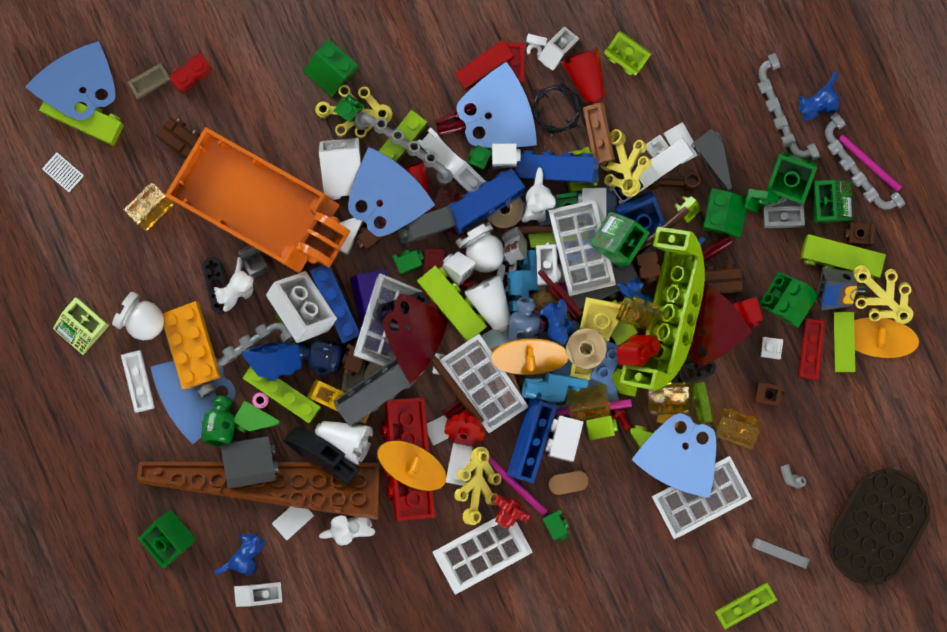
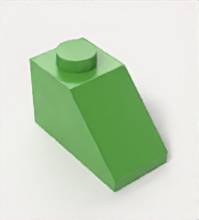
M247 401L243 402L234 418L235 428L244 433L247 430L254 432L277 426L281 422Z

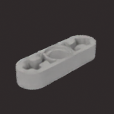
M757 538L754 539L752 545L754 549L805 569L810 560Z

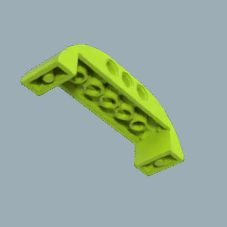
M657 227L653 247L665 251L645 333V335H657L660 342V350L655 356L650 357L644 365H624L619 382L620 384L653 391L666 386L677 375L686 360L697 323L705 282L704 258L695 234L691 231Z

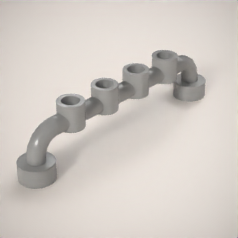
M770 54L767 56L768 60L762 63L759 68L758 74L761 82L757 85L761 94L766 93L769 99L765 103L768 111H774L776 119H773L777 131L782 129L784 137H781L785 149L789 147L795 156L804 159L811 158L812 161L818 159L820 155L814 143L806 146V151H801L797 146L766 74L770 67L772 70L781 67L776 54Z
M360 112L356 115L354 124L358 129L365 130L372 125L377 133H384L391 138V142L394 145L400 144L407 149V153L410 156H417L423 160L426 167L436 169L438 171L436 181L439 185L447 186L451 183L453 178L452 172L437 161L435 153H425L422 151L419 142H409L406 140L404 133L399 129L394 131L390 129L384 118L376 119L365 112Z
M837 112L830 116L831 121L825 129L826 139L830 143L827 148L833 156L838 154L842 159L839 164L845 172L850 170L854 175L851 177V180L855 186H862L866 192L863 193V196L868 203L873 201L879 208L884 210L894 207L900 209L906 203L898 192L889 196L891 200L888 202L880 198L878 192L871 186L865 175L859 170L853 159L846 153L841 143L833 135L835 128L840 130L846 125L844 120Z
M274 323L268 327L266 324H262L255 329L257 334L253 337L245 335L239 339L241 345L234 349L233 346H229L222 351L224 356L219 360L216 358L218 368L221 370L224 365L236 360L242 354V351L253 348L255 344L269 338L275 331L282 332L280 338L284 344L293 341L294 338L285 324ZM204 383L199 385L198 393L204 399L211 396L216 390L211 383Z

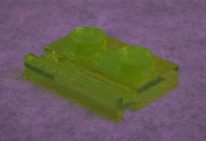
M705 382L696 383L692 389L693 400H697L698 408H696L697 419L701 420L702 424L712 422Z

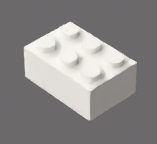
M306 271L274 282L266 294L296 343L329 332L337 320Z
M558 416L557 419L553 420L550 432H553V437L548 439L545 449L546 452H549V457L568 462L574 461L583 421L564 416Z

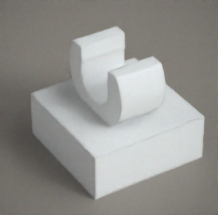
M528 34L526 45L528 46L527 54H530L532 48H536L538 50L537 57H539L542 49L546 46L547 38Z
M659 135L647 143L646 151L653 158L669 146L662 136Z
M762 337L760 357L780 360L783 339Z

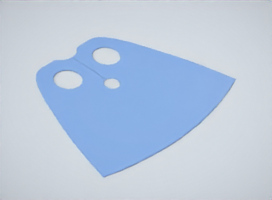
M507 62L485 76L458 102L457 113L459 118L466 124L465 134L470 144L474 146L480 145L485 148H492V144H516V147L537 145L535 124L529 102L519 80ZM468 103H473L477 108L476 113L472 116L464 112V107ZM487 112L492 114L491 119L485 118ZM480 126L484 128L485 136L482 139H476L473 136L475 127Z
M675 414L651 435L632 458V461L657 480L675 489L710 498L716 458L715 431L705 424L697 425L693 423L692 419L685 414ZM678 421H683L687 425L686 431L682 434L677 433L674 428ZM699 432H706L709 439L706 444H699L696 437ZM685 442L689 444V448L686 450L682 448V444Z

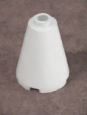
M500 275L486 279L482 283L464 291L466 297L494 331L498 330L500 333L509 329L511 315Z
M322 421L321 424L318 423L316 426L315 434L344 452L346 459L359 465V462L364 460L371 443L368 442V438L373 436V429L367 425L352 424L349 426L348 423Z

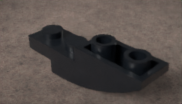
M296 426L283 440L284 443L312 465L317 463L346 487L360 472V469L344 458V452L318 435Z

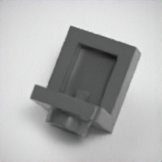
M248 245L238 251L249 275L253 278L269 271V267L259 250Z

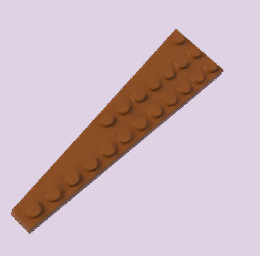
M139 462L137 481L140 484L378 520L380 463L359 462V465L352 463L360 469V472L346 487L317 463L312 465L310 462H277L279 472L275 473L276 481L228 489L223 462Z

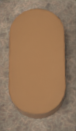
M582 471L555 475L549 480V489L556 495L582 491L588 485V477Z

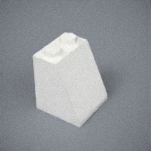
M359 138L321 141L319 144V158L324 194L332 200L340 199L341 196L350 197L358 169L362 162Z

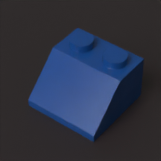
M652 191L615 206L617 214L635 220L649 231L648 237L657 230V227H661L665 223Z
M270 342L242 351V356L258 377H266L267 380L279 379L280 375L294 374L295 370L302 368L299 345Z

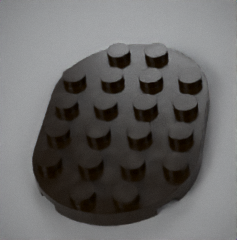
M895 469L874 471L863 477L856 484L834 522L829 535L830 556L840 573L854 582L865 585L887 582L900 573L929 521L930 505L923 486L911 475Z

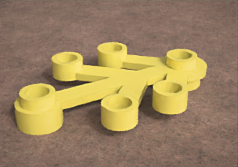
M342 85L339 88V95L345 98L348 94L354 97L349 86ZM361 87L358 91L359 97L365 99L372 108H363L361 112H365L376 119L384 118L387 123L390 122L392 119L390 107L384 104L379 105L370 94L369 88ZM343 88L348 89V93L345 95L341 93ZM367 90L368 94L366 96H362L361 91ZM319 102L316 105L315 111L320 118H328L331 114L338 115L334 112L336 106H330L327 102ZM320 107H327L326 112H320ZM385 111L386 116L380 117L379 112ZM348 121L338 124L335 132L339 137H343L355 124ZM370 125L367 129H365V133L363 135L357 134V131L359 129L356 127V136L358 138L366 137L367 132L370 131L373 128V126ZM340 127L345 129V132L342 134L337 131Z
M615 129L610 132L612 145L616 147L620 164L611 161L601 164L600 167L606 172L612 170L623 174L624 180L617 179L613 174H608L604 179V183L610 188L619 187L625 196L633 197L640 190L641 184L639 179L643 171L648 169L652 162L648 157L641 156L638 159V166L632 175L631 170L639 154L646 151L647 144L642 140H637L633 145L629 158H627L624 147L626 136L620 130Z
M857 266L854 269L856 281L865 283L879 297L859 295L855 298L856 306L859 309H863L867 305H888L892 309H870L868 315L873 322H877L881 318H894L900 324L910 322L913 318V310L908 306V295L911 293L910 284L902 282L899 285L898 289L901 295L900 304H898L894 300L895 281L898 279L897 272L894 269H888L885 272L887 280L885 291L870 277V270L867 266ZM862 273L866 274L864 278H860L859 275ZM889 274H895L893 278H888ZM903 287H908L907 291H902L901 289ZM859 300L865 301L863 304L858 303ZM873 313H878V316L872 317L871 315ZM901 313L907 314L905 317H900Z
M485 447L474 449L470 455L471 461L457 472V477L460 481L468 482L461 489L455 491V499L457 501H466L468 493L472 490L470 508L466 509L463 513V521L468 525H476L481 520V514L478 511L480 491L484 494L488 505H496L493 500L497 494L491 492L482 476L483 470L488 476L489 484L499 485L501 483V475L495 473L488 462L489 452ZM475 469L474 476L471 478V471Z

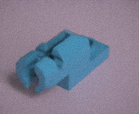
M527 250V257L519 260L521 271L508 272V296L513 298V300L508 302L510 312L518 311L516 302L519 298L530 297L529 291L539 290L536 250Z
M546 372L544 381L543 378L525 379L522 397L535 399L537 395V398L541 401L562 402L565 401L568 385V389L580 391L581 387H588L589 380Z

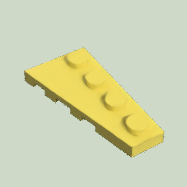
M586 297L579 329H595L603 335L606 341H609L626 305ZM583 343L584 347H581V350L590 354L592 346ZM572 363L570 376L590 380L593 368L583 369Z

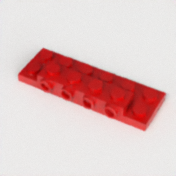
M425 398L396 399L384 402L386 421H383L384 425H381L380 433L382 437H385V443L389 441L408 442L429 452ZM384 469V475L388 477L389 485L386 486V496L390 497V501H393L395 521L435 518L433 490L424 491L411 488L394 479Z

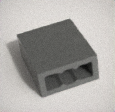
M269 436L232 442L227 445L221 444L228 489L276 481L275 473L279 472L277 460L273 461L272 455H276L274 443L270 444Z

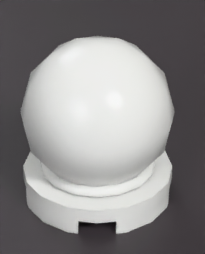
M490 222L467 233L468 237L456 240L459 249L465 248L466 256L476 263L474 270L483 273L495 271L502 265L504 260L503 244L496 236L490 234L493 230Z
M130 292L122 302V305L125 307L121 314L116 313L112 325L119 330L125 326L127 332L135 339L152 340L163 329L164 316L162 311L154 303L149 301L140 302V295Z

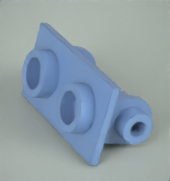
M606 341V356L598 366L593 368L590 378L608 385L618 364L616 350L619 346Z

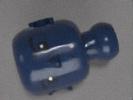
M320 339L314 340L311 346L306 345L304 342L296 343V345H299L300 359L308 360V367L320 375L338 373L344 354V349L340 344Z

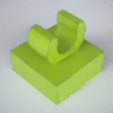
M683 196L684 203L681 206L676 203L675 207L677 211H680L684 206L689 209L690 213L683 218L685 222L689 223L702 209L697 200L692 196L689 198Z

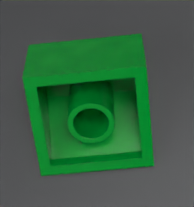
M327 39L315 52L303 72L333 98L339 92V88L345 85L359 70V67L330 39Z
M780 151L766 191L804 204L818 163Z
M712 188L709 191L701 230L741 238L747 210L744 208L745 198L732 192Z
M170 509L155 520L138 540L158 564L165 569L196 541V538Z

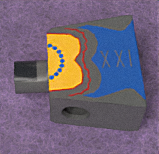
M822 268L817 292L819 294L817 301L820 309L829 310L852 306L855 295L866 294V284L857 283L854 273L851 271Z

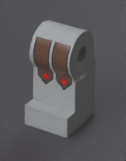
M518 227L502 234L504 255L509 264L513 265L515 261L525 259L527 257V240Z

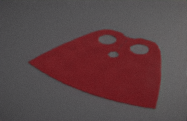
M705 282L697 323L689 349L691 359L701 366L721 357L752 333L737 309L721 293ZM700 329L705 330V334L703 336L699 334ZM700 345H704L707 348V355L703 358L697 355V348Z
M400 294L394 302V310L389 312L384 318L383 327L392 351L404 375L411 384L420 376L434 357L443 338L448 319L418 299L406 294ZM403 301L409 305V312L407 314H403L400 309V304ZM393 319L398 323L397 332H392L389 327V323ZM406 324L411 326L409 331L406 329Z

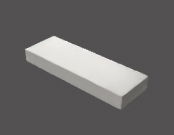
M138 350L122 354L121 358L135 413L154 409L155 405L142 351Z

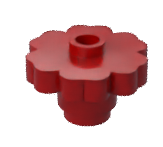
M463 410L459 415H453L452 419L446 420L444 433L449 435L448 439L456 444L463 443L466 446L477 445L478 441L484 440L486 428L481 426L482 422L471 416L467 410Z
M497 493L493 500L500 507L496 514L495 522L506 529L513 526L517 519L528 522L532 516L514 498L510 499Z

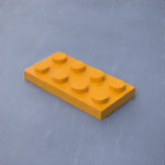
M194 301L162 313L164 316V329L182 390H187L220 378L221 375L199 302Z

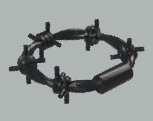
M561 80L560 85H553L540 89V91L534 89L537 96L533 105V118L548 133H552L551 138H553L554 133L569 130L575 126L580 128L577 122L583 108L579 95H576L566 85L562 84L563 80ZM549 90H559L562 92L561 96L564 95V91L572 95L571 99L577 114L571 121L565 120L568 125L564 128L553 127L552 121L550 126H547L540 119L539 114L543 110L538 111L537 103L544 95L549 98L546 95V92Z

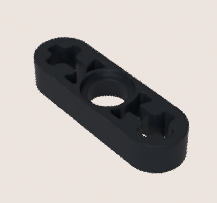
M209 257L203 262V271L211 307L217 314H225L227 312L216 308L218 304L217 298H213L216 291L211 289V284L215 280L221 281L222 288L226 287L222 265L217 258ZM211 261L218 265V267H215V274L220 273V277L215 276L209 279V275L213 276L212 271L207 269Z
M417 292L409 295L418 300L421 299L423 303L428 305V298L424 293ZM395 300L380 304L374 308L373 317L377 322L383 323L386 315L381 316L379 312L389 309L392 312L394 310ZM403 301L402 303L405 306L403 314H407L409 312V305Z
M695 362L683 365L678 372V377L682 382L678 383V379L671 381L672 385L667 384L663 388L671 389L708 377L716 370L715 362L707 364L712 366L709 369V373L705 370L698 372L700 374L699 377H697V371L693 366L696 364ZM684 368H690L693 371L691 379L683 378L682 371Z

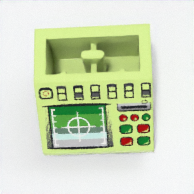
M75 297L61 313L53 329L84 355L109 327V324L81 299Z

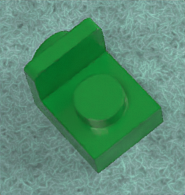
M749 189L745 198L744 208L758 213L760 205L769 206V203L777 204L779 196L769 191Z

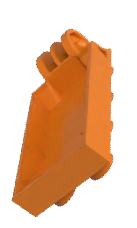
M207 127L204 128L165 194V197L297 273L302 271L307 261L310 263L318 262L330 268L350 233L348 228L340 224L337 217H333L339 207L338 203L324 193Z

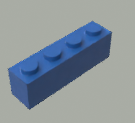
M524 151V154H520V161H517L516 175L519 179L535 180L537 169L540 167L543 171V181L598 183L599 159L594 158L593 154L581 153V157H575L574 153L562 152V156H555V152L544 151L543 155H535V151Z
M512 168L508 171H501L492 181L482 183L478 190L470 191L463 196L462 200L454 201L448 205L451 208L455 226L452 228L458 236L524 195L525 186Z
M321 265L310 270L319 292L337 318L334 326L343 345L357 340L360 331L331 267L328 268Z
M530 399L506 475L534 483L557 406Z

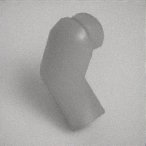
M789 464L780 466L783 479L787 485L796 489L806 485L805 477L792 474Z

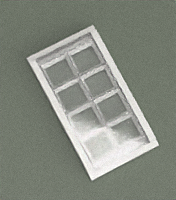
M595 199L548 210L569 296L616 285L610 260L589 244L601 226Z
M378 274L354 350V356L381 367L395 359L396 357L386 337L383 323H379L374 319L373 310L380 304L397 299L400 294L411 295L422 292V290L383 274ZM403 303L400 304V309L402 313H404L405 306ZM391 309L379 313L381 316H385L391 312ZM391 320L389 323L392 332L398 331L396 320ZM406 324L408 331L411 329L410 324Z
M479 333L439 361L484 419L482 424L487 432L490 433L529 406L507 373L492 363V351Z
M730 456L715 463L710 498L683 492L671 486L652 496L673 539L752 499Z
M496 518L432 552L455 595L533 553L517 522L510 526L509 529H506L496 523Z

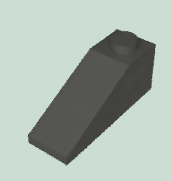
M710 129L694 141L691 147L725 191H730L732 185L724 144L722 143L723 138L717 131L714 132Z
M448 206L421 215L398 229L397 233L401 244L421 241L455 226L451 208Z

